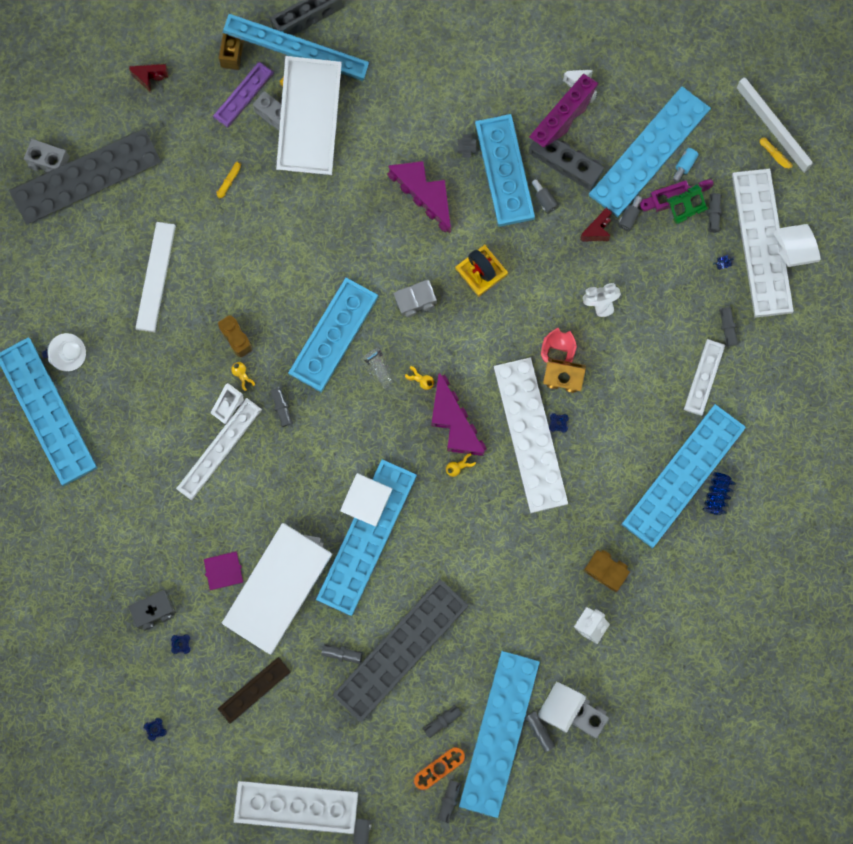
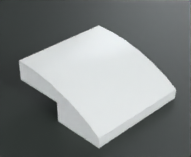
M808 224L778 228L774 232L782 247L780 255L788 267L815 263L821 260L816 240Z
M357 473L340 511L373 526H377L393 488Z
M556 682L540 709L538 717L567 733L586 697Z

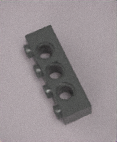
M301 0L270 17L272 28L293 36L344 8L343 0Z
M555 140L546 147H542L533 141L529 147L528 154L589 191H592L603 174L604 167H602L601 163L596 160H590L579 150L575 151L565 141ZM554 148L556 151L548 152L547 149ZM569 157L571 161L565 162L563 161V158ZM583 166L587 171L582 172L578 168Z

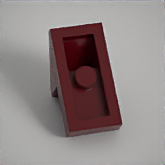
M166 64L129 66L132 76L150 92L151 79L161 81L164 78H169Z
M605 208L584 230L580 240L582 242L609 241L610 234L604 229L611 222L612 212Z

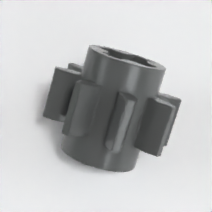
M462 134V139H458V153H462V158H471V153H476V139H471V134Z

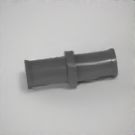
M719 193L709 195V209L707 210V215L709 216L708 232L716 233L720 231L722 195Z
M731 307L719 309L722 320L721 330L724 331L726 347L739 344L735 331L737 326L733 321Z
M282 387L270 390L275 404L274 410L278 413L281 426L285 427L293 424L288 410L289 404L285 401Z
M324 644L321 656L335 658L340 662L344 660L360 664L363 652L346 649L345 646L340 648Z
M454 705L442 715H437V718L423 727V730L431 738L443 728H448V725L462 716L457 706Z
M534 711L527 715L525 719H527L534 732V738L537 737L544 752L546 753L555 748L556 746L547 733L548 729L546 726H543L537 712Z
M452 780L449 781L445 797H442L441 800L443 803L437 817L438 820L449 823L453 808L457 805L456 799L462 784Z

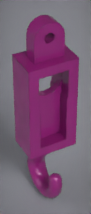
M711 179L699 183L702 192L709 190L714 185ZM685 180L653 191L650 194L651 197L641 201L640 208L645 212L653 209L656 212L669 209V203L659 204L657 199L659 196L665 195L667 198L674 195L679 196V194L682 195L685 191L688 192L687 189L693 186L689 187Z

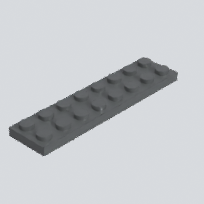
M144 127L10 189L9 192L25 223L28 224L160 163L161 160Z
M439 579L332 696L362 723L469 605Z

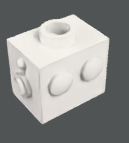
M586 607L574 628L581 635L598 644L610 624L604 618L605 614L597 609L593 611Z

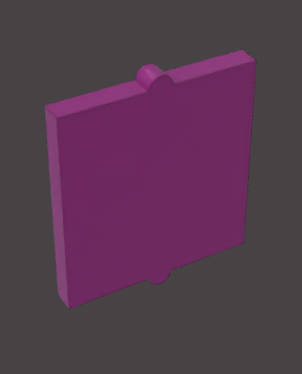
M237 551L203 559L206 569L205 576L208 579L210 590L243 583L242 566L239 564Z

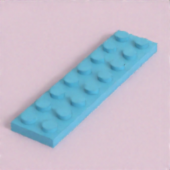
M681 87L593 188L589 196L604 208L609 209L618 218L711 108L684 87Z
M28 337L0 352V366L61 485L66 486L97 469L32 340Z
M715 404L621 525L653 549L746 427Z
M383 459L381 460L372 480L393 489L377 526H373L354 517L316 598L317 601L349 616L353 615L415 482L416 474Z
M501 651L459 807L498 818L539 661Z

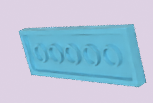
M512 115L475 121L498 227L535 220Z
M345 278L288 374L322 393L379 296L352 280Z

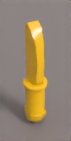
M767 138L760 139V145L782 167L788 169L793 167V164L780 151H777L778 149Z
M238 161L234 164L226 179H224L220 189L217 190L218 198H223L230 185H232L231 182L241 167Z

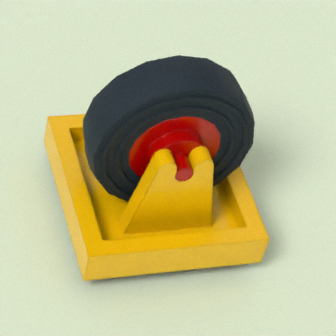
M486 245L471 252L468 258L455 267L478 297L508 275L507 270Z

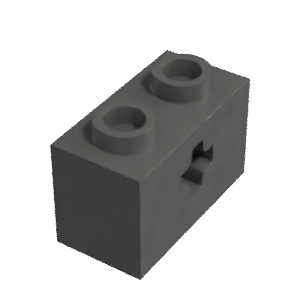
M165 590L128 606L136 627L139 629L143 628L144 631L155 626L154 623L157 621L165 622L172 619V615L176 613L168 592ZM151 607L157 609L154 616L149 614Z

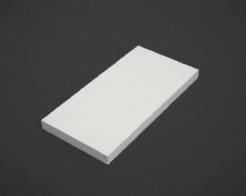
M285 56L277 170L332 175L342 62Z
M282 523L221 624L271 655L333 554L285 523Z

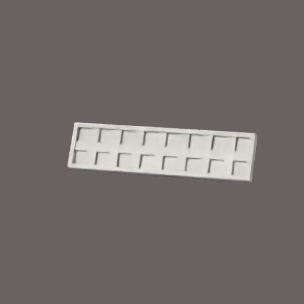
M770 169L735 172L732 174L754 317L791 314L794 310L786 263L780 255L782 247L774 235V232L780 226Z
M531 357L494 366L530 513L568 505Z

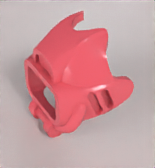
M557 328L544 337L541 357L547 363L549 358L548 351L550 348L567 352V357L564 361L572 362L577 345L571 331L562 333Z

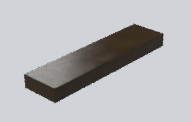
M277 657L223 703L218 710L228 723L231 724L289 675L291 671Z

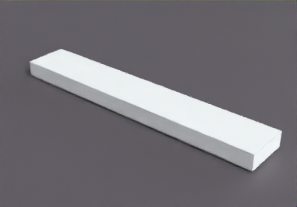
M744 77L739 81L737 89L803 172L809 170L813 164L811 159Z
M156 222L136 330L155 332L176 228L175 224Z
M246 398L176 489L190 500H193L262 409Z

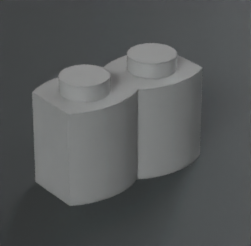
M429 280L394 292V297L402 317H413L417 314V311L422 309L429 311L437 304V299Z

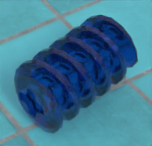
M714 472L713 476L715 478L711 479V484L713 485L708 488L711 493L706 495L709 500L704 502L706 507L702 510L713 515L727 514L723 510V507H729L725 500L732 499L727 493L734 492L729 486L736 485V483L731 480L730 476Z

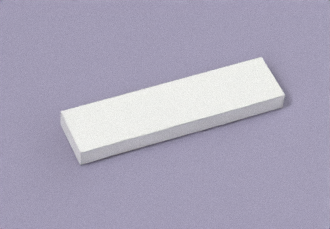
M709 339L706 340L684 407L685 411L700 416L703 415L725 348L724 344Z

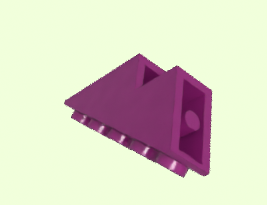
M582 74L532 132L529 138L542 147H546L567 134L574 118L585 112L599 83Z
M424 161L388 165V177L393 182L397 181L400 184L401 190L405 194L409 193L418 207L423 206L426 209L425 213L431 220L435 218L443 232L446 233L448 231L451 233L445 180L426 182Z
M439 373L431 422L432 427L450 429L447 451L484 456V451L487 450L482 440L478 441L476 434H478L473 424L469 425L466 419L468 417L467 412L463 407H459L457 403L459 399L454 391L451 392L448 388L450 383L445 374L441 375Z

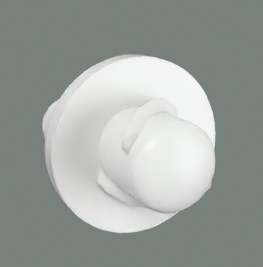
M614 283L606 284L601 288L590 287L585 290L586 294L583 296V303L587 306H595L597 316L607 317L614 312L612 302L620 297V289Z
M64 333L54 337L49 343L47 351L48 361L55 368L61 371H73L83 364L86 357V349L81 339L77 336Z

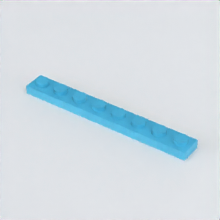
M228 14L223 29L225 34L291 57L342 62L341 74L361 81L364 80L369 62L232 14Z

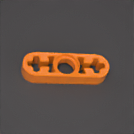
M452 748L416 774L414 778L415 786L421 790L431 787L463 763L465 759L464 752L460 748ZM453 751L455 753L460 752V761L458 763L455 760L450 764L453 767L449 769L448 764L442 759L446 756L447 760L452 757L451 753ZM436 763H443L445 765V772L438 775L434 772V765ZM430 768L432 775L437 779L433 781L431 777L427 780V786L419 785V776H427L429 773L426 770Z

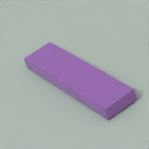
M258 62L213 117L228 128L274 74L273 71L261 62Z

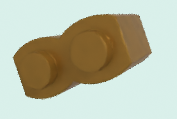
M229 315L218 322L223 336L229 341L232 350L238 357L242 358L252 351L249 339L242 332L237 320L233 316Z
M597 550L583 571L616 593L630 573L627 570L628 566L621 561L617 563L611 559L612 556L608 552Z

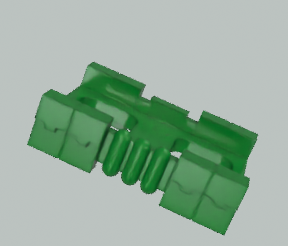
M699 185L687 189L688 192L685 191L682 195H674L666 199L670 205L675 223L679 224L687 220V217L708 209ZM699 194L701 204L693 207L691 198ZM683 202L685 211L676 215L674 206Z

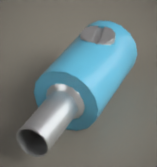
M687 148L676 165L678 171L672 179L674 182H678L683 173L688 174L699 156L697 151Z

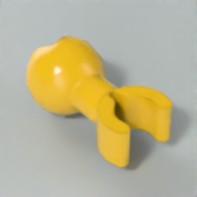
M241 362L234 363L231 367V372L234 376L240 378L242 389L247 391L245 380L250 382L252 386H255L254 381L245 374V365ZM239 364V367L234 368V365Z
M410 366V370L414 372L415 376L405 374L407 380L419 382L422 389L429 390L434 386V379L431 376L418 374L416 368Z
M469 453L458 463L449 462L446 466V472L449 476L455 477L459 475L461 469L473 467L476 462L472 464L465 463L467 458L471 456Z

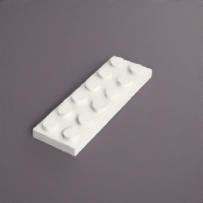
M238 781L234 822L354 834L358 792Z

